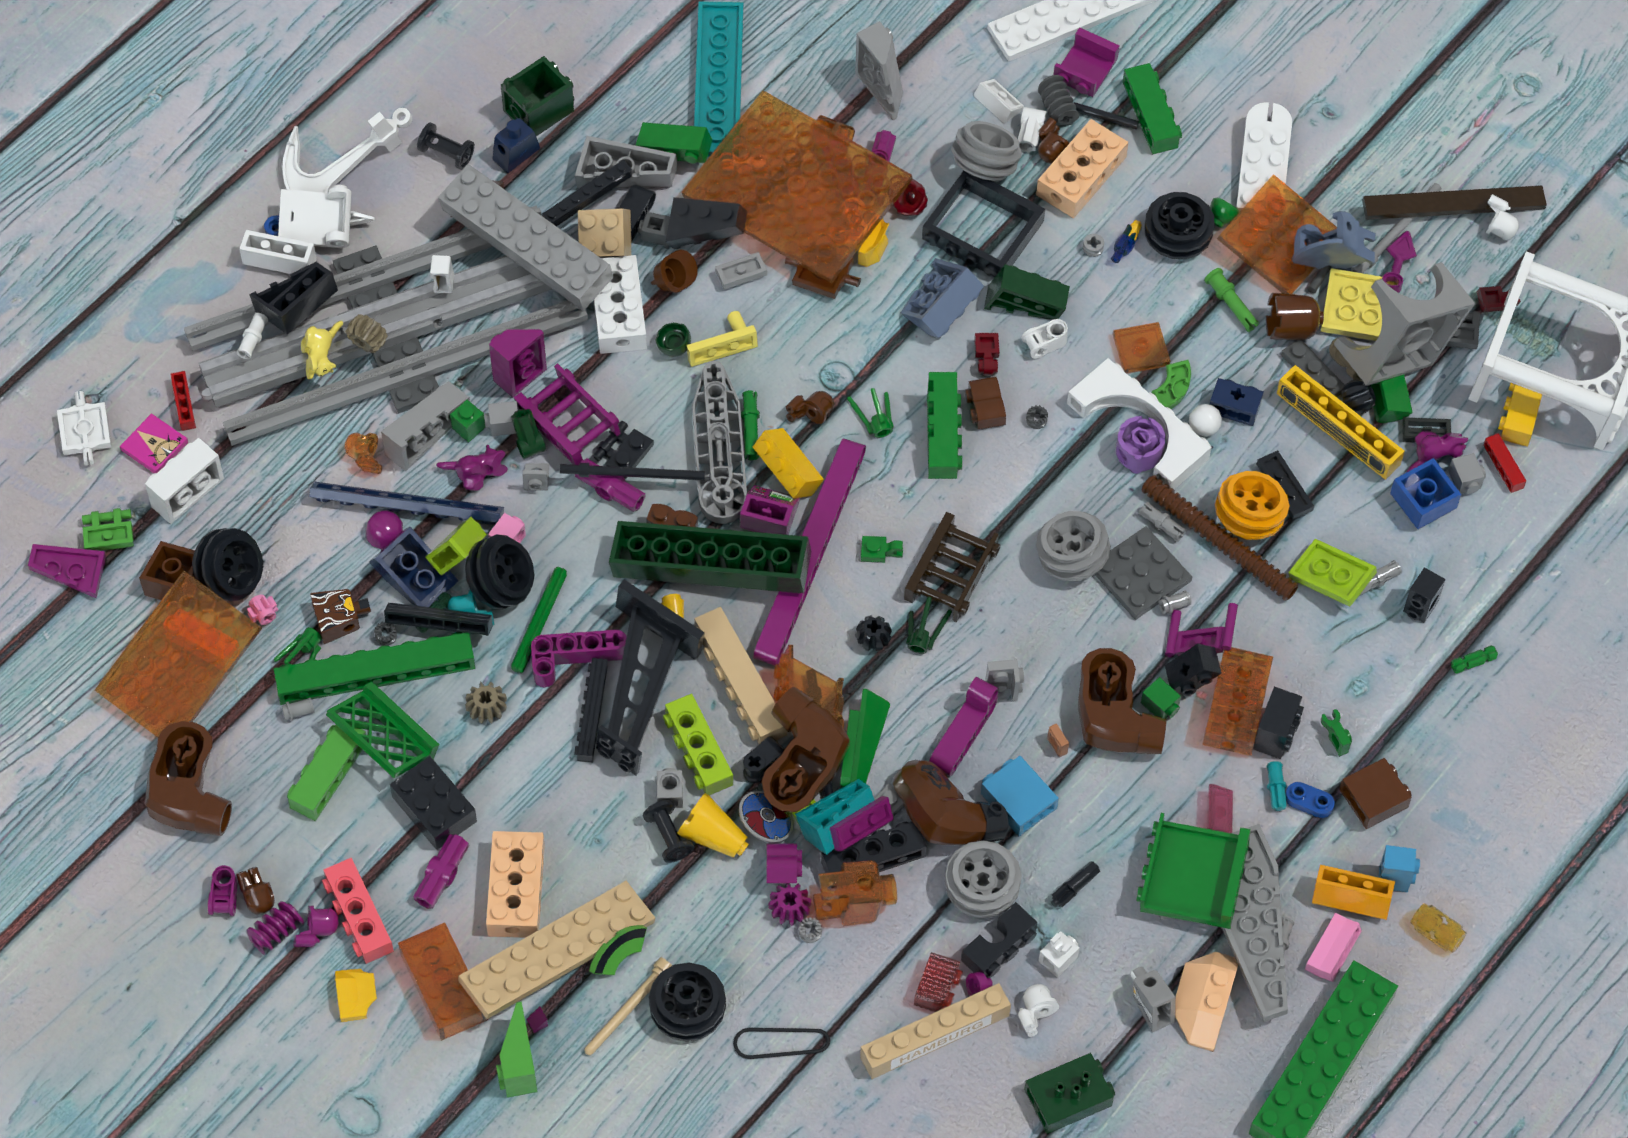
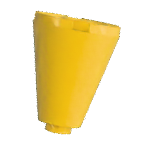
M706 793L699 799L677 832L682 838L733 858L736 854L741 856L749 845L745 842L748 838L746 834Z

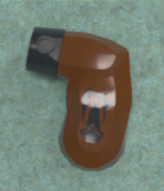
M915 759L908 761L894 775L893 786L895 791L902 799L911 821L928 842L940 845H966L977 841H1000L1006 837L1008 832V815L1005 807L999 802L972 803L964 800L959 789L936 764Z

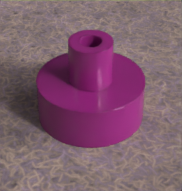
M982 972L970 973L966 978V989L970 996L993 986L992 979L987 978Z

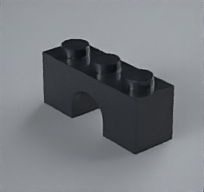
M1015 902L998 917L997 929L1005 936V939L999 943H991L979 935L962 950L961 961L973 973L982 972L986 977H993L1000 970L1001 964L1006 959L1010 961L1019 952L1018 948L1024 943L1029 944L1036 937L1038 922Z

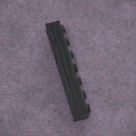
M624 160L620 161L542 213V217L557 227L578 213V210L584 209L631 178L632 169Z
M389 602L384 610L385 623L486 636H489L493 627L492 615Z
M592 658V662L588 664L590 675L586 677L585 686L588 687L587 691L584 690L583 700H585V704H582L581 707L583 718L579 720L581 731L577 733L579 744L575 746L574 755H577V761L593 763L608 669L607 659Z

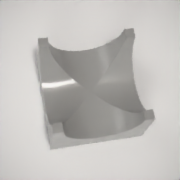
M1442 262L1435 264L1431 269L1436 280V294L1430 300H1416L1406 297L1389 287L1383 279L1374 282L1371 288L1380 303L1382 327L1377 341L1372 346L1355 344L1345 336L1338 337L1334 342L1335 347L1366 386L1432 366L1475 305V302Z

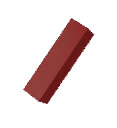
M185 371L171 373L181 431L195 429L196 424Z
M1499 433L1485 438L1483 446L1509 491L1513 493L1524 489L1526 479Z

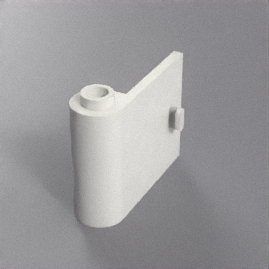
M334 185L333 188L328 190V193L281 189L278 236L313 243L314 246L347 247L349 245L351 190L347 189L345 185Z

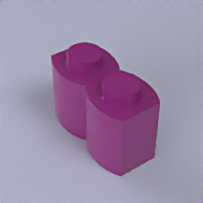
M767 843V883H797V877H802V850H797V843Z

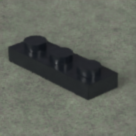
M1278 450L1257 459L1256 465L1260 471L1278 481L1287 494L1290 505L1288 514L1292 520L1314 510L1313 503Z

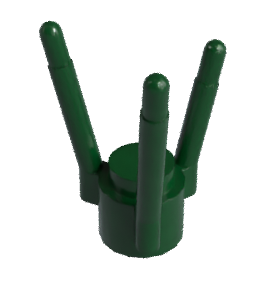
M927 597L920 626L918 629H915V632L914 612H909L906 644L911 651L919 654L932 650L935 640L952 613V610L948 609L930 638L929 632L924 629L932 600L931 597Z

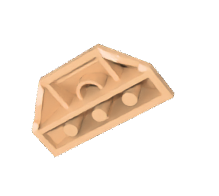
M1213 952L1185 963L1176 993L1175 1018L1189 1045L1214 1052L1238 968L1235 957Z

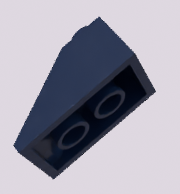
M411 527L404 529L369 561L383 579L414 606L431 607L458 582V579L450 570L440 575L425 558L432 550Z

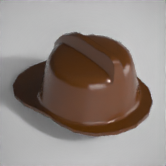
M681 249L663 258L654 267V280L651 284L657 285L663 291L674 293L690 286L696 280L698 267L692 254Z

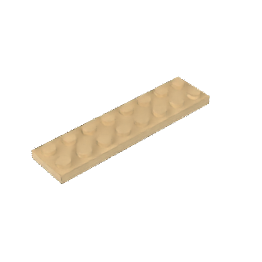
M624 881L459 975L458 981L486 1019H489L593 959L603 943L606 944L619 930L634 925L648 927L655 922L656 918L630 884Z

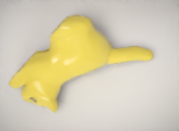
M343 321L335 323L330 331L317 329L315 326L307 329L305 337L301 341L302 353L308 354V359L306 360L307 379H312L315 373L321 377L329 372H334L333 368H336V364L331 363L327 355L332 339L343 326Z

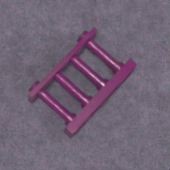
M557 363L554 366L558 376L556 380L533 398H527L520 392L514 397V400L517 401L518 410L530 409L537 429L573 465H579L583 460L581 456L582 449L609 428L616 436L621 434L618 427L619 420L613 412L610 411L608 413L575 381L574 375L568 368L564 370ZM565 385L572 392L548 412L544 411L542 413L538 409L540 403ZM580 399L587 406L562 427H556L553 424V419ZM595 414L601 420L598 425L577 441L573 440L571 442L567 438L568 433L591 415Z

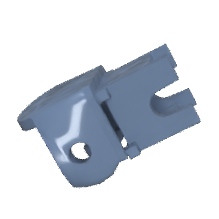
M1337 211L1333 213L1332 218L1337 220V229L1322 234L1317 227L1311 224L1303 225L1297 230L1294 242V255L1292 256V262L1295 264L1318 269L1329 265L1339 270L1351 271V267L1361 263H1375V252L1365 247L1364 239L1374 242L1376 233L1360 227L1359 221L1355 220L1349 212Z

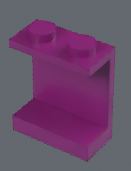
M1079 27L1075 33L1073 47L1061 65L1055 64L1053 75L1063 76V82L1067 86L1081 94L1094 97L1116 63L1120 45Z

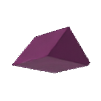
M540 1006L527 1018L533 1033L548 1026L547 1018Z

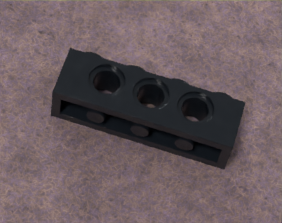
M906 821L886 831L884 829L875 831L871 836L859 840L843 851H837L834 848L827 855L821 852V864L831 888H835L926 857L927 846L915 824ZM899 842L902 846L893 847L891 843ZM876 850L879 853L876 855H870L867 853V851ZM853 858L855 861L853 863H846L844 859Z

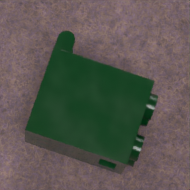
M545 56L511 78H506L500 84L503 111L511 120L520 118L535 132L536 136L574 112L575 99L572 81L569 77H564L559 72L557 65L553 61L550 62ZM549 92L551 93V95H549L548 97L544 96Z

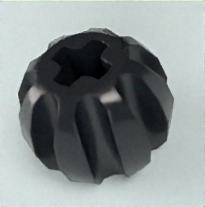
M1362 379L1349 381L1341 392L1343 403L1357 414L1366 413L1375 405L1376 397L1371 385L1366 386Z
M872 615L866 616L865 621L861 620L856 627L857 632L855 636L858 644H863V649L867 651L870 649L880 651L891 640L892 630L890 624L885 622V619L881 616L876 618L872 617Z

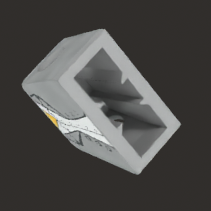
M1144 967L1134 969L1130 974L1133 979V998L1152 1033L1175 1023L1176 997L1158 971L1152 970L1147 973Z

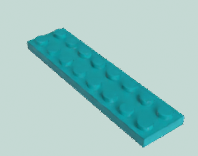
M698 2L694 126L707 127L713 141L708 157H739L744 2Z

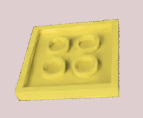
M1331 268L1323 312L1324 321L1320 332L1377 341L1382 327V312L1379 300L1371 287L1375 281L1382 279V277ZM1392 281L1386 282L1389 285H1398L1397 283Z

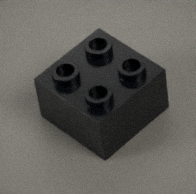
M1274 686L1257 730L1253 750L1278 759L1282 758L1284 751L1289 752L1304 707L1300 706L1302 696Z

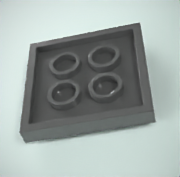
M1147 526L1110 550L1109 559L1103 568L1094 574L1135 620L1157 606L1163 596L1170 597L1192 581L1191 574Z

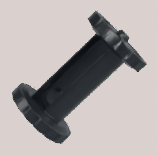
M431 122L426 124L419 135L417 149L425 152L428 148H432L455 159V167L463 170L474 153V142L467 140L462 145L436 133L437 127ZM434 138L438 139L436 144H432Z
M662 800L654 803L642 815L646 822H656L668 847L662 853L666 863L682 860L694 850L692 841H682L677 834V830L669 816L675 809L671 800Z

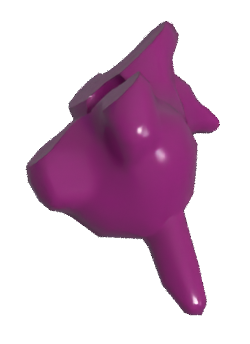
M1430 431L1420 432L1415 437L1418 460L1409 466L1407 472L1433 458L1437 460L1446 455H1450L1453 458L1461 457L1466 449L1464 443L1468 442V438L1462 437L1460 433H1446L1440 437Z
M486 445V451L483 454L467 455L458 461L438 462L436 464L438 468L443 470H455L457 476L463 482L464 488L471 491H478L483 487L484 477L502 476L508 470L505 465L501 464L505 452L503 450L496 451L490 448L489 445Z

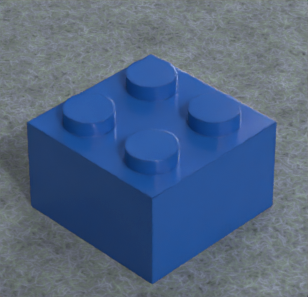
M1434 458L1394 479L1390 492L1417 529L1455 510L1461 497L1459 490Z

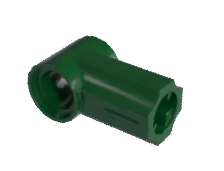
M530 409L515 411L511 415V419L518 438L516 439V444L521 457L527 459L545 452L546 446L540 432L537 430L532 411Z

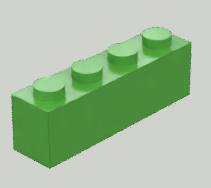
M332 725L326 735L327 739L323 745H318L314 752L313 760L309 765L306 764L300 774V780L296 785L293 784L287 794L290 809L314 821L318 819L363 750L337 725ZM354 727L358 734L366 735V731Z

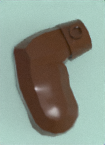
M1099 648L1089 652L1082 660L1078 713L1083 740L1086 744L1106 751L1162 754L1167 719L1143 712L1138 714L1132 709V684L1136 668L1133 660L1122 651L1113 648Z
M792 687L778 700L771 714L787 732L792 731L794 738L787 745L783 754L765 771L762 785L764 796L771 805L781 811L796 812L807 807L833 780L850 746V739L842 725L827 710L817 705L815 699L798 688Z
M180 721L169 724L160 732L157 748L148 771L145 804L149 816L159 823L176 829L222 836L230 821L232 802L213 793H204L202 791L204 771L212 750V736L205 727L195 722Z

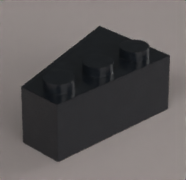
M673 197L666 243L675 250L685 245H697L707 240H719L744 234L748 211L738 203Z
M314 262L289 274L290 278L280 283L275 281L269 284L270 288L258 294L256 291L249 294L255 312L264 314L270 323L288 335L338 291L333 273L318 262Z

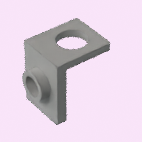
M526 463L522 474L524 490H548L549 464Z

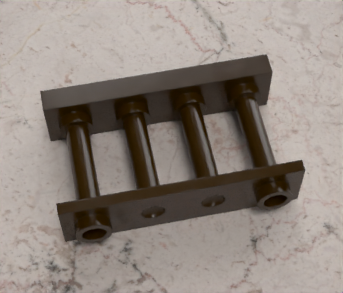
M946 512L905 587L904 600L913 603L916 596L931 597L933 600L953 608L952 621L957 622L961 615L965 616L970 606L968 601L991 557L996 558L1001 545L998 544V533L994 532L990 542H987L957 529V526L954 525L955 515ZM956 538L984 550V553L979 561L946 548L947 545L945 543L947 539ZM943 556L973 569L974 572L969 581L936 567L935 561L937 557L942 558ZM927 576L937 577L964 589L959 600L927 587L926 583H924Z

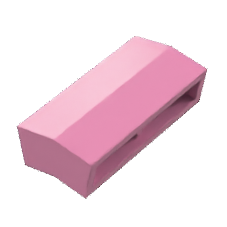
M1335 912L1309 958L1305 970L1333 982L1362 932L1360 924Z

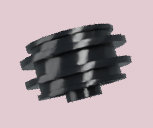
M1171 192L1157 198L1151 203L1144 223L1145 237L1149 245L1160 255L1171 259H1189L1201 254L1208 248L1215 228L1214 215L1209 205L1200 197L1187 192Z
M222 528L210 531L202 537L197 545L192 560L193 575L200 590L209 598L218 601L232 602L243 600L253 593L261 579L264 567L262 553L256 541L247 532L237 528Z
M496 534L476 542L469 552L465 565L466 581L470 591L480 602L492 609H506L525 601L533 586L534 566L528 551L521 543L507 535Z
M690 962L675 964L662 971L652 983L649 994L651 1018L657 1028L672 1039L685 1042L700 1040L713 1033L723 1021L726 1010L724 985L714 972L703 965ZM705 991L709 997L703 998L701 993ZM691 995V999H683V996ZM671 1003L674 1005V1008L668 1011L665 1005ZM699 1009H706L702 1015L697 1013ZM681 1015H687V1016L689 1017V1019H684V1018H679V1017H680Z

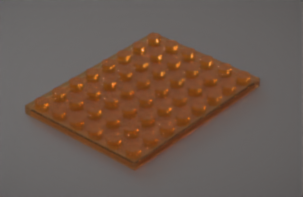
M763 90L684 188L682 195L686 199L740 204L748 211L744 233L832 284L913 178L912 174Z

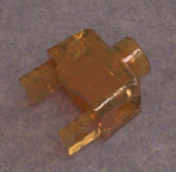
M872 860L843 862L840 872L819 874L818 880L821 893L813 894L816 919L841 918L843 926L875 922L881 906L896 905L897 887L894 875H879L878 865ZM828 886H835L836 891H830ZM828 905L831 907V910L825 911L822 907Z

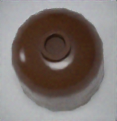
M1271 293L1267 305L1271 306V315H1266L1267 336H1271L1270 339H1310L1318 331L1319 325H1323L1324 313L1320 311L1319 305L1313 297L1284 293Z

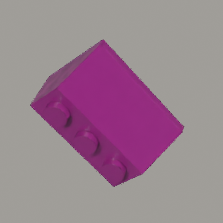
M506 329L503 333L494 336L489 343L493 381L512 398L547 370L544 332L540 329Z

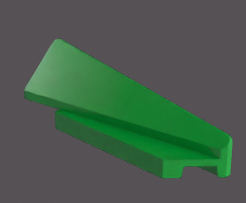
M863 689L860 711L850 710L847 735L850 739V746L843 758L840 789L857 779L864 783L867 782L890 708V703L868 689Z

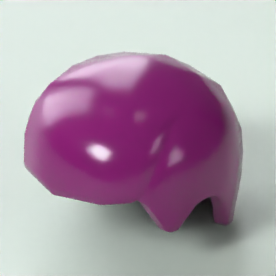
M385 510L378 511L367 522L366 539L372 546L383 549L403 531V522L395 513Z

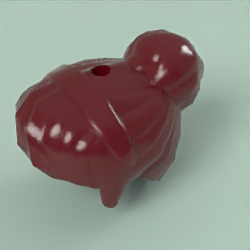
M897 175L892 179L888 190V199L893 207L897 209V213L906 216H918L923 213L928 202L923 185L905 175Z

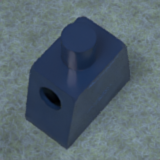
M520 118L509 121L507 127L494 137L492 160L506 173H510L540 149L535 132Z

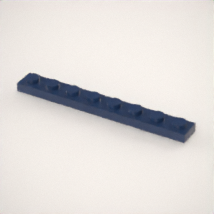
M314 482L309 492V497L316 498L319 502L335 500L340 501L342 505H354V503L363 504L365 508L370 509L378 508L379 506L386 507L387 510L392 512L409 510L415 515L431 513L435 514L434 516L438 518L458 517L461 521L472 517L475 520H482V523L488 525L496 524L504 514V507L323 482Z

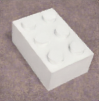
M200 438L193 443L187 444L177 457L171 458L164 468L158 473L152 474L145 483L151 507L170 524L176 521L224 479L219 455Z

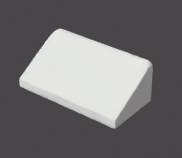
M995 79L981 82L974 93V97L1003 123L1008 122L1024 108V105Z

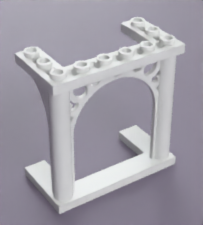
M1526 251L1506 297L1504 310L1468 400L1477 403L1489 375L1495 376L1561 401L1581 412L1595 428L1597 438L1594 447L1603 450L1607 442L1612 443L1615 433L1618 431L1628 410V407L1624 406L1626 400L1628 401V343L1626 341L1628 331L1622 328V325L1628 322V297L1533 262L1535 254ZM1525 281L1591 305L1608 317L1618 333L1620 353L1617 362L1607 373L1591 380H1569L1498 354ZM1615 313L1618 314L1621 318H1616ZM1614 374L1619 375L1617 381L1613 379ZM1601 383H1609L1614 389V394L1609 395L1605 393ZM1588 387H1595L1596 392H1594V390L1588 389Z

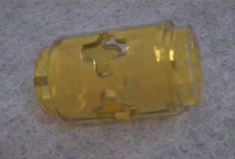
M1422 904L1410 922L1415 926L1414 930L1444 951L1449 950L1452 953L1458 949L1467 935L1462 925L1432 904ZM1442 917L1446 918V921L1448 922L1447 925L1445 923H1442ZM1430 931H1433L1435 933L1434 937L1436 939L1431 938V934L1429 933Z

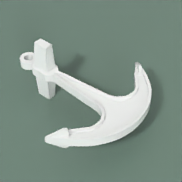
M406 108L395 110L392 116L393 119H385L378 112L368 120L372 128L370 137L316 174H307L300 169L298 126H294L283 157L282 170L286 189L328 193L330 188H333L334 185L342 180L377 146H385L390 152L402 143L398 136L399 128L408 127L412 122V115ZM405 115V119L400 121L399 118ZM355 211L350 213V225H358L375 220L372 216Z

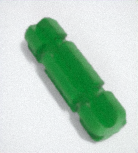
M1492 645L1485 647L1484 651L1480 649L1464 655L1463 659L1461 657L1453 659L1451 661V668L1454 673L1458 674L1465 671L1464 668L1471 669L1484 664L1486 660L1488 662L1495 660L1498 652Z

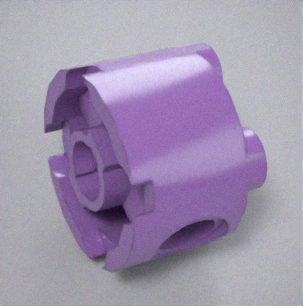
M1135 416L1127 419L1121 425L1117 435L1115 452L1119 462L1135 474L1153 469L1163 457L1165 432L1162 426L1152 418L1147 420L1142 419V416Z

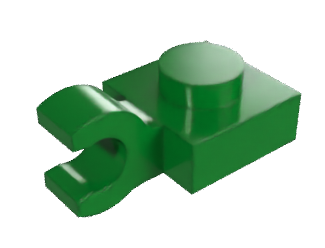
M862 536L861 562L885 563L886 556L903 557V541L894 540L887 543V537Z
M1334 709L1332 712L1334 720H1328L1326 715L1322 714L1321 724L1328 730V737L1340 757L1349 753L1352 737L1350 732L1344 729L1339 722L1341 718L1339 711Z

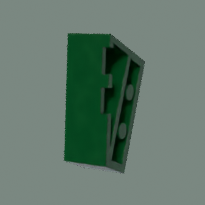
M1005 264L988 285L984 309L991 310L993 306L1006 308V313L1013 314L1014 310L1028 312V316L1051 320L1059 319L1066 310L1070 286L1064 285L1057 280L1041 277L1037 273H1030L1016 266Z

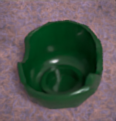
M673 322L665 324L658 330L655 341L658 349L664 355L676 357L687 351V345L691 344V334L684 324Z

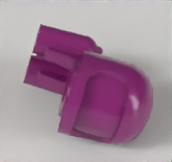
M308 906V931L294 936V947H313L320 943V939L317 936H330L335 933L339 924L338 915L332 908L314 909V906Z

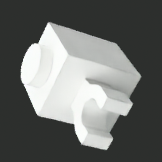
M1060 931L1040 951L1039 962L1058 978L1078 958L1079 945L1070 935L1066 936Z

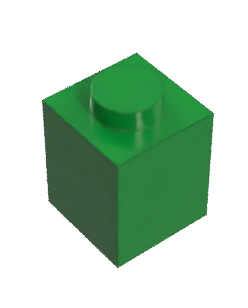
M469 400L464 401L450 414L452 429L468 443L486 428L484 413Z
M1159 677L1142 692L1141 704L1154 716L1164 719L1167 717L1172 718L1180 709L1181 696Z

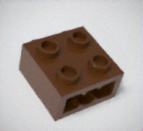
M1385 758L1343 778L1339 789L1365 829L1407 809L1412 798L1409 787L1406 784H1402L1398 778L1396 768L1389 764Z

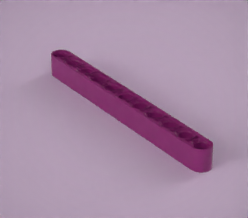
M845 438L841 440L802 536H808L812 551L804 593L778 591L755 647L753 659L778 666L864 458L866 445Z

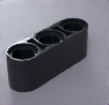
M636 184L631 186L618 208L630 210L631 243L638 233L640 221L645 220L646 214L650 212L656 198V192Z

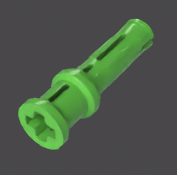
M1221 268L1212 270L1204 279L1206 284L1212 286L1218 299L1225 301L1247 332L1254 330L1255 328L1252 325L1257 327L1259 321L1256 320L1235 293L1234 284L1227 281Z

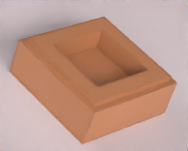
M1057 723L1050 726L1047 739L1057 755L1062 757L1068 753L1069 742Z

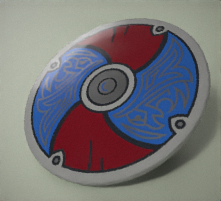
M763 791L750 792L741 799L739 815L742 823L752 835L770 843L782 842L790 836L793 830V819L790 811H781L771 805L764 796Z

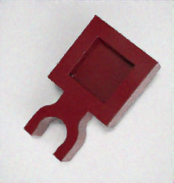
M1501 286L1479 287L1476 293L1481 311H1503L1509 290L1503 292ZM1518 299L1516 306L1521 302L1520 299Z

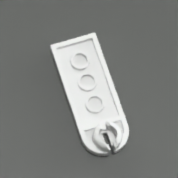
M1264 102L1252 107L1247 114L1236 208L1240 212L1282 217L1292 118L1286 108L1273 103L1272 119L1267 121L1269 103Z

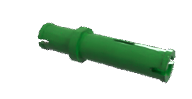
M752 390L742 393L743 411L741 412L744 424V459L749 461L759 458L753 446L758 440L760 412L757 410L758 393L755 391L753 395Z

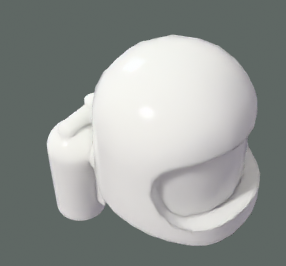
M1492 194L1488 204H1490V207L1496 214L1485 233L1490 234L1491 232L1502 238V240L1512 239L1519 228L1518 220L1506 212V210L1511 208L1508 206V202Z
M1034 984L1026 989L1023 995L1026 1009L1020 1008L1018 1012L1019 1019L1029 1037H1033L1038 1033L1037 1019L1052 1015L1059 1009L1057 1000L1051 997L1050 990L1043 984Z

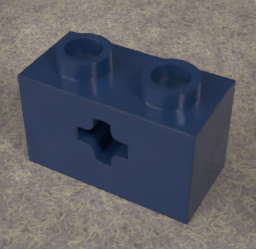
M1218 378L1209 405L1217 408L1223 418L1254 426L1264 391L1258 390L1253 386L1237 384L1229 379Z

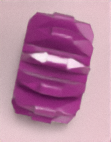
M786 883V888L778 884L776 887L777 892H771L770 894L772 901L768 903V908L773 910V918L780 917L779 923L781 925L786 920H789V924L792 926L795 919L801 923L804 920L803 915L808 916L810 914L809 907L812 901L808 898L807 889L800 891L801 885L799 883L794 888L791 887L790 883Z

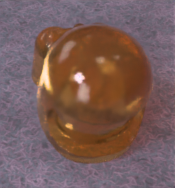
M355 432L350 434L345 441V452L350 458L356 459L355 463L362 471L381 474L382 465L378 464V461L373 458L378 445V436L374 433L363 435Z

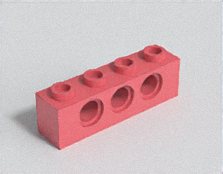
M352 858L323 869L325 879L322 880L323 886L327 894L332 893L335 898L332 904L337 915L342 914L345 919L342 925L346 935H352L355 942L352 943V947L356 956H362L365 964L394 952L392 941ZM344 888L352 889L349 893L340 892ZM354 909L362 910L356 915L350 913ZM364 930L372 931L370 935H361V932Z

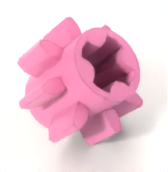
M260 594L249 601L250 607L246 610L253 623L259 621L261 625H266L276 618L275 612L278 611V608L272 596L266 599L263 594Z

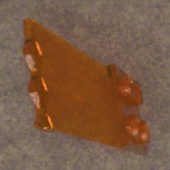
M788 645L786 651L780 655L779 664H776L774 668V679H777L774 701L778 702L785 692L792 687H796L815 699L816 704L827 710L844 728V719L842 717L844 705L842 687L844 678H838L836 682L793 658V645Z

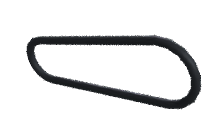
M749 1027L742 1029L736 1034L733 1045L739 1056L746 1059L820 1053L829 1047L830 1037L822 1029ZM749 1031L817 1032L826 1037V1044L821 1049L759 1055H745L738 1049L737 1041L741 1034Z

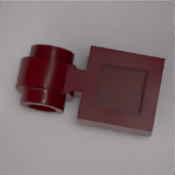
M975 333V358H983L978 359V374L993 376V374L998 373V360L993 358H999L998 333Z

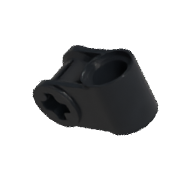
M772 736L765 738L744 757L743 776L746 781L750 783L761 782L765 771L783 754L785 749Z

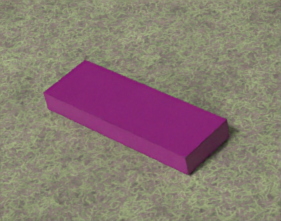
M881 796L831 826L830 831L835 850L843 851L894 820L889 798Z

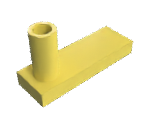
M739 311L729 313L727 319L733 331L687 345L690 366L693 367L758 347L757 331L754 325L746 327Z

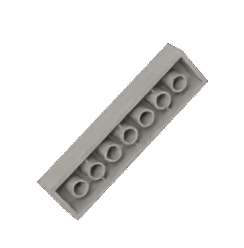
M469 164L438 196L443 211L583 311L614 277L610 264Z

